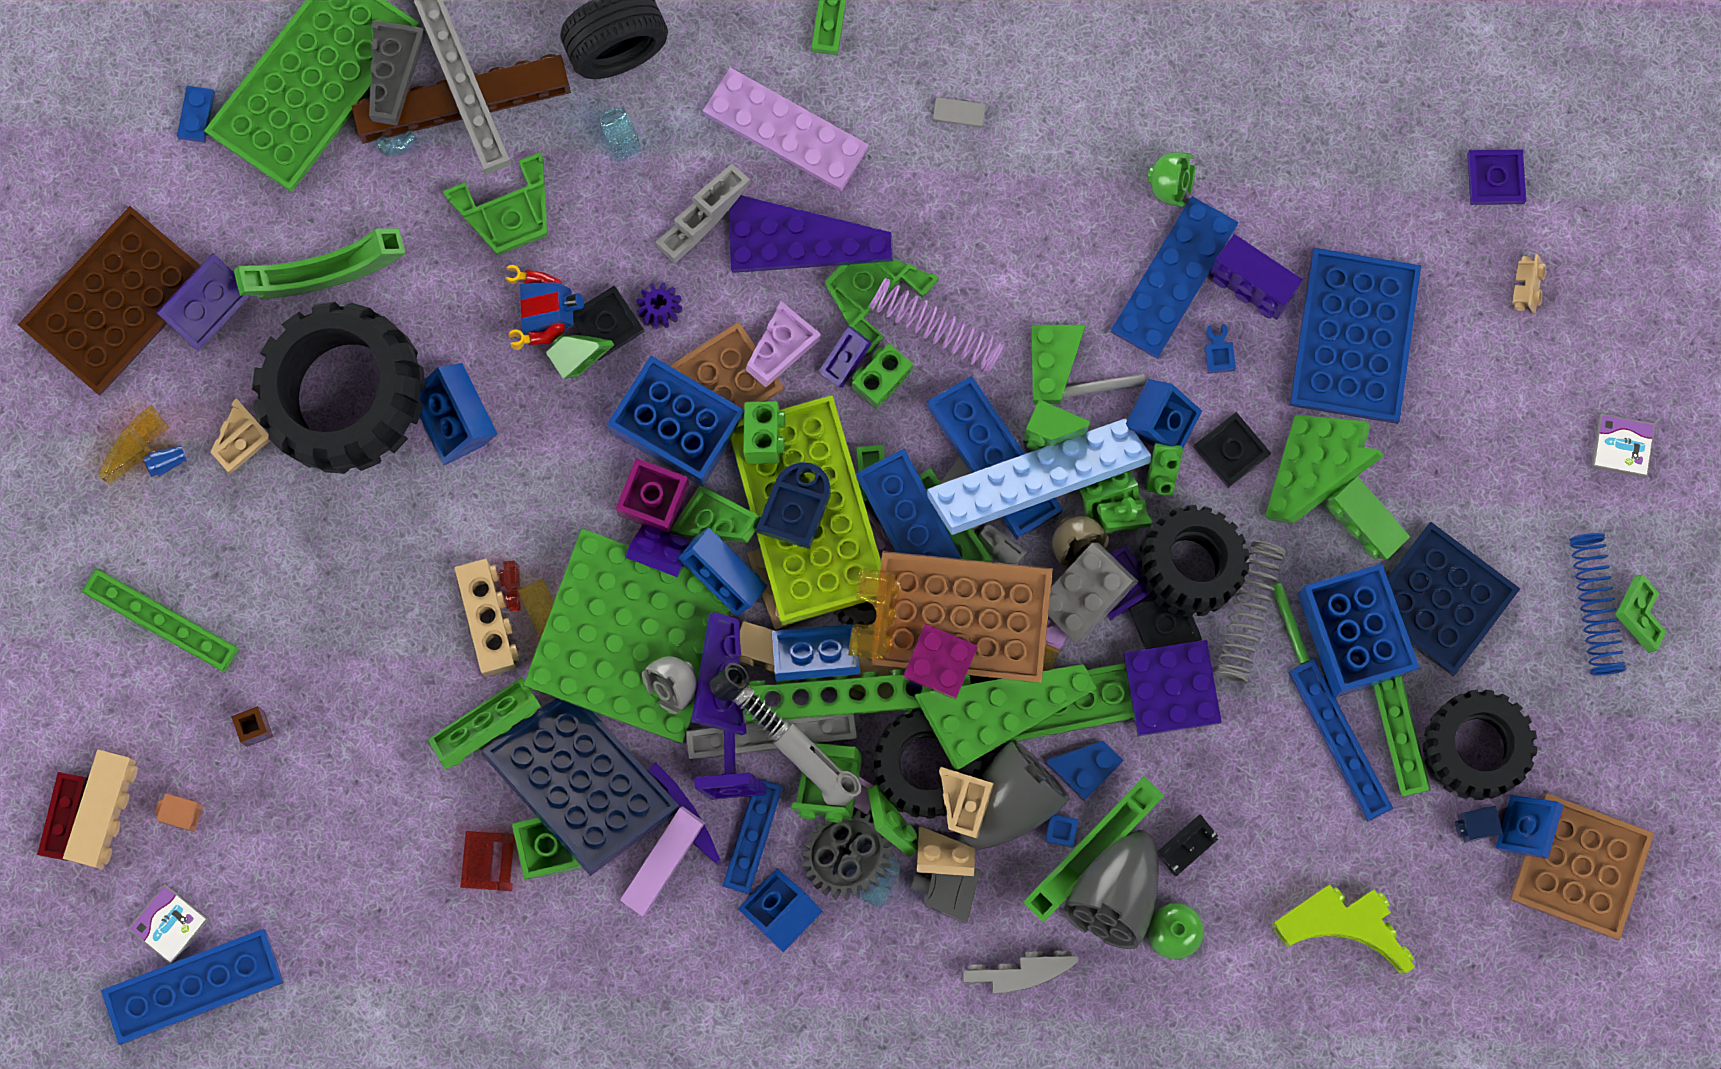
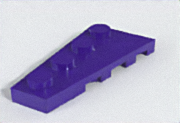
M716 612L709 614L691 722L744 735L747 733L746 723H743V710H745V707L741 709L742 704L737 706L733 700H719L710 689L711 679L729 663L739 664V656L741 655L739 619Z

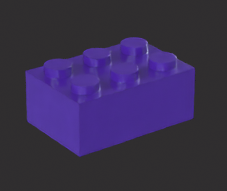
M1236 234L1231 237L1216 258L1210 272V276L1213 277L1212 280L1221 288L1228 287L1235 292V296L1240 301L1252 303L1258 307L1257 310L1261 315L1269 319L1273 317L1276 320L1294 297L1303 280Z

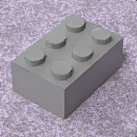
M1091 543L1051 586L1048 616L1074 642H1082L1139 581L1099 543Z

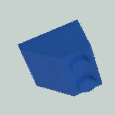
M1148 379L1126 425L1129 430L1137 434L1140 440L1152 446H1155V443L1166 446L1178 445L1184 448L1202 410L1172 383Z
M778 868L738 908L782 952L793 944L804 930L823 912L801 888Z

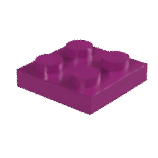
M925 624L903 678L956 700L978 646Z

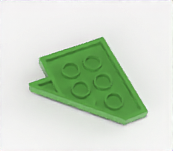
M1295 415L1265 517L1271 521L1295 523L1381 459L1384 453L1379 449L1364 448L1371 425L1366 421Z

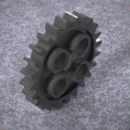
M858 810L855 816L852 815V820L842 819V823L825 820L826 824L824 826L818 822L815 823L819 830L817 833L808 832L812 841H805L803 843L809 851L801 853L803 858L808 860L802 866L808 871L806 874L807 878L810 881L814 880L812 882L813 886L816 889L821 888V892L825 896L831 892L832 897L837 900L840 893H842V896L847 901L850 893H854L856 898L859 899L860 890L864 889L866 893L870 894L869 885L873 884L879 887L880 884L877 878H887L883 868L892 867V864L886 858L894 856L891 849H888L893 844L875 830L873 816L870 813L864 818L862 811ZM849 832L846 839L838 840L841 834ZM872 845L868 852L861 853L864 846ZM834 856L831 863L823 864L827 857ZM857 869L853 876L846 877L849 870Z

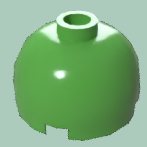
M1170 152L1164 154L1156 161L1154 167H1150L1148 182L1151 183L1155 197L1163 203L1177 207L1186 205L1187 202L1183 201L1185 192L1187 190L1191 195L1195 180V165H1190L1189 160L1194 159L1191 153Z
M1169 903L1159 907L1153 913L1147 931V938L1151 947L1160 956L1170 960H1182L1193 955L1201 946L1204 938V925L1199 914L1191 907L1182 903Z

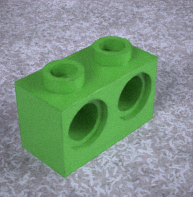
M890 343L884 349L879 347L870 358L872 362L866 368L860 367L852 377L854 380L852 382V389L876 410L913 371V363ZM887 360H892L896 362L897 367L894 370H887L882 364ZM868 380H875L879 383V386L875 390H869L864 384Z
M778 401L745 402L743 453L747 464L780 463V453H785L784 436L780 437V429L785 428V411H780ZM764 417L771 418L767 423L759 422ZM764 442L771 443L767 448H759V445Z

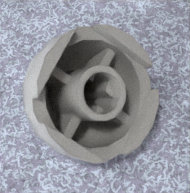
M671 656L662 657L649 664L642 672L643 683L649 694L651 695L655 690L661 699L657 703L670 713L677 714L685 709L693 701L696 694V672L694 667L687 661L684 662Z

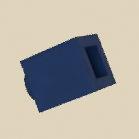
M1496 805L1463 812L1457 815L1458 820L1455 821L1457 834L1459 837H1463L1464 843L1498 836L1503 833Z

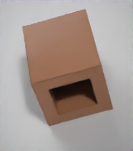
M165 793L164 798L160 799L156 806L155 814L158 815L156 821L195 832L203 805Z

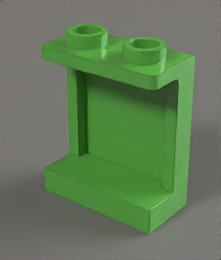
M814 743L842 771H849L859 779L863 754L856 747ZM802 772L797 802H792L791 809L799 814L798 817L802 819L815 820V816L825 817V820L830 822L842 823V819L852 820L855 798L843 807L829 806L824 801L822 790Z

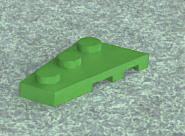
M1031 325L1033 404H1037L1039 400L1049 404H1061L1086 325Z
M699 485L673 525L671 532L678 536L696 537L707 528H710L721 540L748 543L756 531L760 517Z

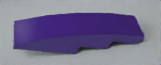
M655 762L648 770L649 773L668 790L667 793L679 805V808L684 807L700 818L696 809L676 782ZM704 825L693 841V844L718 865L721 862L720 857Z

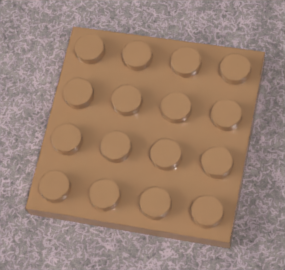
M1548 793L1544 794V800L1558 801L1564 805L1548 859L1524 855L1509 900L1614 940H1620L1654 833Z

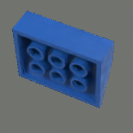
M650 356L607 425L610 433L683 476L688 477V479L704 486L743 417L744 409L657 358Z
M1382 564L1305 585L1297 593L1333 698L1366 689L1420 668Z

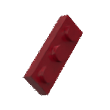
M62 772L57 773L37 855L68 861L63 859L88 778Z

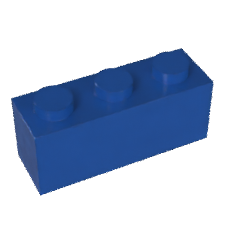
M710 528L697 535L678 558L736 616L751 608L768 586Z

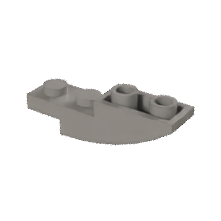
M1055 951L1054 957H1043L1042 952H1025V957L1019 959V969H1015L1014 964H998L997 970H986V965H969V970L963 971V983H992V994L1021 991L1038 986L1061 975L1078 962V956H1071V951Z

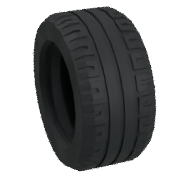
M591 0L567 17L562 24L560 39L576 73L587 79H604L634 69L652 58L666 43L668 28L655 0Z

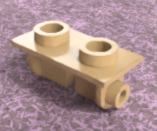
M1535 254V261H1532L1533 258L1523 256L1521 261L1518 262L1516 281L1526 283L1525 285H1515L1512 304L1515 305L1514 309L1517 311H1525V307H1529L1532 314H1536L1537 306H1540L1542 303V290L1539 288L1540 281L1544 280L1546 276V264H1543L1538 254Z

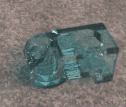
M895 855L886 858L892 864L891 868H883L887 878L878 877L877 881L880 886L877 887L871 884L869 886L870 894L866 893L864 889L860 890V900L881 910L883 909L901 868L900 861Z

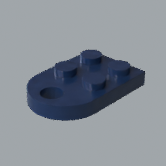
M806 462L795 463L786 467L775 481L756 528L757 533L810 549L831 496L830 482L826 473L817 465ZM804 473L815 475V479L811 483L800 481V477Z

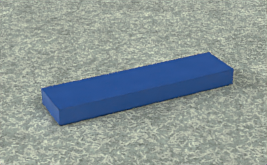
M764 780L761 781L766 784V795L750 796L722 885L725 888L750 895L783 789L781 785Z

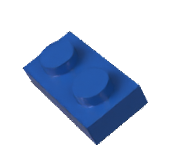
M194 86L186 87L177 132L178 139L205 143L207 135L204 130L209 125L215 96L213 89Z

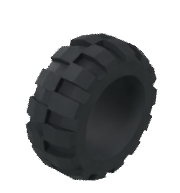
M336 302L314 305L311 314L304 316L298 312L283 322L281 325L285 331L277 340L272 336L269 337L260 352L261 355L266 357L262 368L255 367L253 374L252 390L258 393V400L254 401L253 407L259 424L266 428L269 433L268 439L291 458L309 468L314 467L325 473L345 474L350 468H357L363 471L380 464L382 461L380 456L388 450L395 453L408 440L404 433L410 423H418L424 406L419 401L420 392H423L426 388L424 368L418 364L416 359L418 352L409 338L385 316L377 314L369 307L355 303H349L345 306H339ZM361 345L371 348L378 362L380 381L376 398L370 409L360 420L342 430L334 432L310 430L303 419L299 405L301 383L309 367L322 354L339 346Z

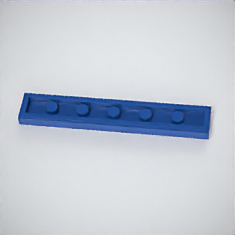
M1315 659L1290 670L1288 673L1367 822L1394 809L1336 699L1333 698L1331 689Z

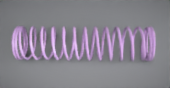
M885 278L869 309L873 310L880 299L877 313L880 312L894 294L886 313V318H889L904 298L895 320L898 323L914 302L905 323V329L910 326L923 308L914 330V334L918 333L933 312L923 338L926 339L942 318L933 339V344H936L952 322L942 349L948 346L961 328L951 352L952 355L955 354L971 332L961 355V360L967 356L980 338L970 365H973L990 342L979 368L980 370L984 368V373L986 372V374L990 372L1004 347V343L999 342L988 356L993 344V337H991L978 352L984 337V332H981L968 348L975 328L971 327L959 342L965 327V321L960 323L949 338L956 321L955 316L949 320L939 334L947 313L946 311L942 312L930 328L937 311V305L930 310L920 324L928 301H924L911 318L918 301V295L911 300L901 314L908 298L909 290L903 293L891 310L900 286L896 285L882 304L890 285V279Z

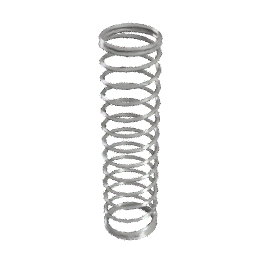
M1253 541L1251 543V548L1254 551L1250 552L1249 556L1251 554H1261L1274 560H1284L1283 557L1286 552L1283 548L1263 541ZM1260 547L1269 548V549L1275 550V551H1277V552L1268 551V550L1262 549V548H1260ZM1251 556L1249 559L1252 561L1247 562L1248 564H1258L1275 571L1281 570L1279 566L1256 561ZM1249 568L1248 574H1255L1271 581L1278 580L1273 575L1255 572ZM1244 577L1246 581L1244 584H1251L1268 591L1275 590L1272 586L1251 582ZM1241 587L1240 589L1243 592L1236 594V598L1240 602L1233 604V608L1237 612L1230 614L1231 620L1235 623L1227 625L1231 633L1223 636L1228 643L1220 646L1222 651L1226 653L1218 655L1219 661L1223 664L1216 665L1213 672L1221 678L1238 683H1246L1249 678L1244 673H1250L1251 671L1240 666L1230 665L1220 659V657L1230 656L1249 663L1254 661L1248 657L1232 654L1223 647L1235 646L1253 653L1257 651L1252 647L1235 644L1228 640L1226 636H1239L1253 642H1259L1260 640L1253 636L1239 634L1230 629L1229 626L1239 625L1257 632H1262L1263 630L1257 626L1240 623L1232 616L1243 615L1261 622L1266 620L1261 616L1243 613L1235 606L1247 605L1265 612L1269 611V609L1258 604L1247 603L1238 596L1247 594L1264 601H1271L1272 599L1262 594L1248 592Z

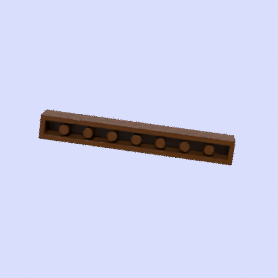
M548 54L541 57L540 60L532 62L524 60L517 62L515 66L507 68L495 67L487 73L479 75L473 73L490 113L571 93L562 55ZM447 80L439 81L436 85L430 87L417 86L412 88L407 93L398 125L372 122L369 116L370 99H364L359 101L358 104L352 105L358 135L363 144L463 120Z

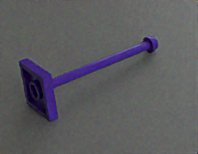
M724 731V774L694 777L695 789L711 800L766 795V784L761 780H758L749 772L736 773L735 733Z

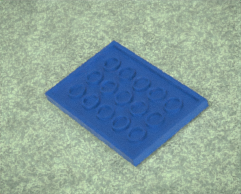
M1313 248L1289 406L1395 424L1400 422L1421 265Z

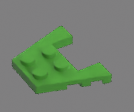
M541 152L518 161L527 181V187L477 207L474 204L466 182L443 191L446 199L497 256L548 236L544 161Z
M893 259L891 262L840 265L825 281V286L848 326L853 327L872 342V345L865 354L868 356L884 339V336L865 320L872 311L871 308L869 309V306L885 278L890 279V285L885 297L900 281H903L923 298L939 282V278L936 275L918 270V267Z

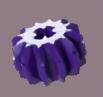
M663 282L660 284L659 289H656L654 283H651V291L648 292L642 289L641 295L643 298L636 300L637 305L640 306L637 310L638 316H644L643 323L645 325L653 321L654 329H658L660 322H663L664 327L668 328V319L677 322L678 317L675 313H681L683 310L682 306L679 305L682 301L681 296L675 295L676 289L674 287L666 290V284ZM659 301H662L664 305L660 307V310H657L655 306L659 304Z

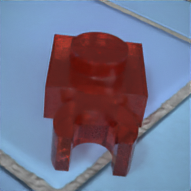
M514 560L503 561L504 569L500 570L499 576L501 586H505L506 607L510 612L521 611L519 565Z

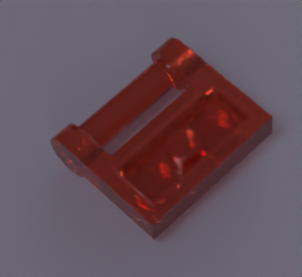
M466 831L460 888L512 892L513 883H510L513 847L516 844L514 834ZM495 842L503 843L499 882L491 881Z

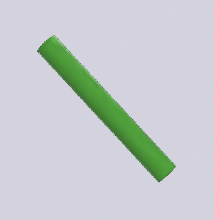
M1282 583L1272 586L1275 589L1273 593L1299 664L1307 663L1310 661L1283 585Z

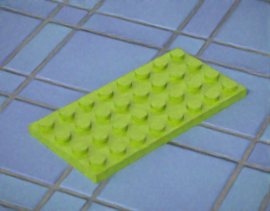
M833 395L780 410L785 411V428L780 429V437L784 436L785 453H780V463H746L743 453L744 420L739 422L731 437L750 511L757 514L760 518L778 475L786 467L800 462L812 463L826 473L830 482L831 496L810 549L757 533L782 626L878 599L881 559ZM764 417L759 422L767 423L771 418ZM764 442L759 445V448H767L771 443ZM804 473L800 477V481L803 483H811L815 479V475L812 473Z

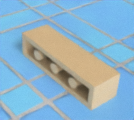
M97 749L63 859L101 870L104 864L107 865L112 855V848H109L112 837L117 836L120 830L121 822L118 818L121 809L124 810L129 801L128 786L130 782H134L137 776L138 767L135 766V760Z

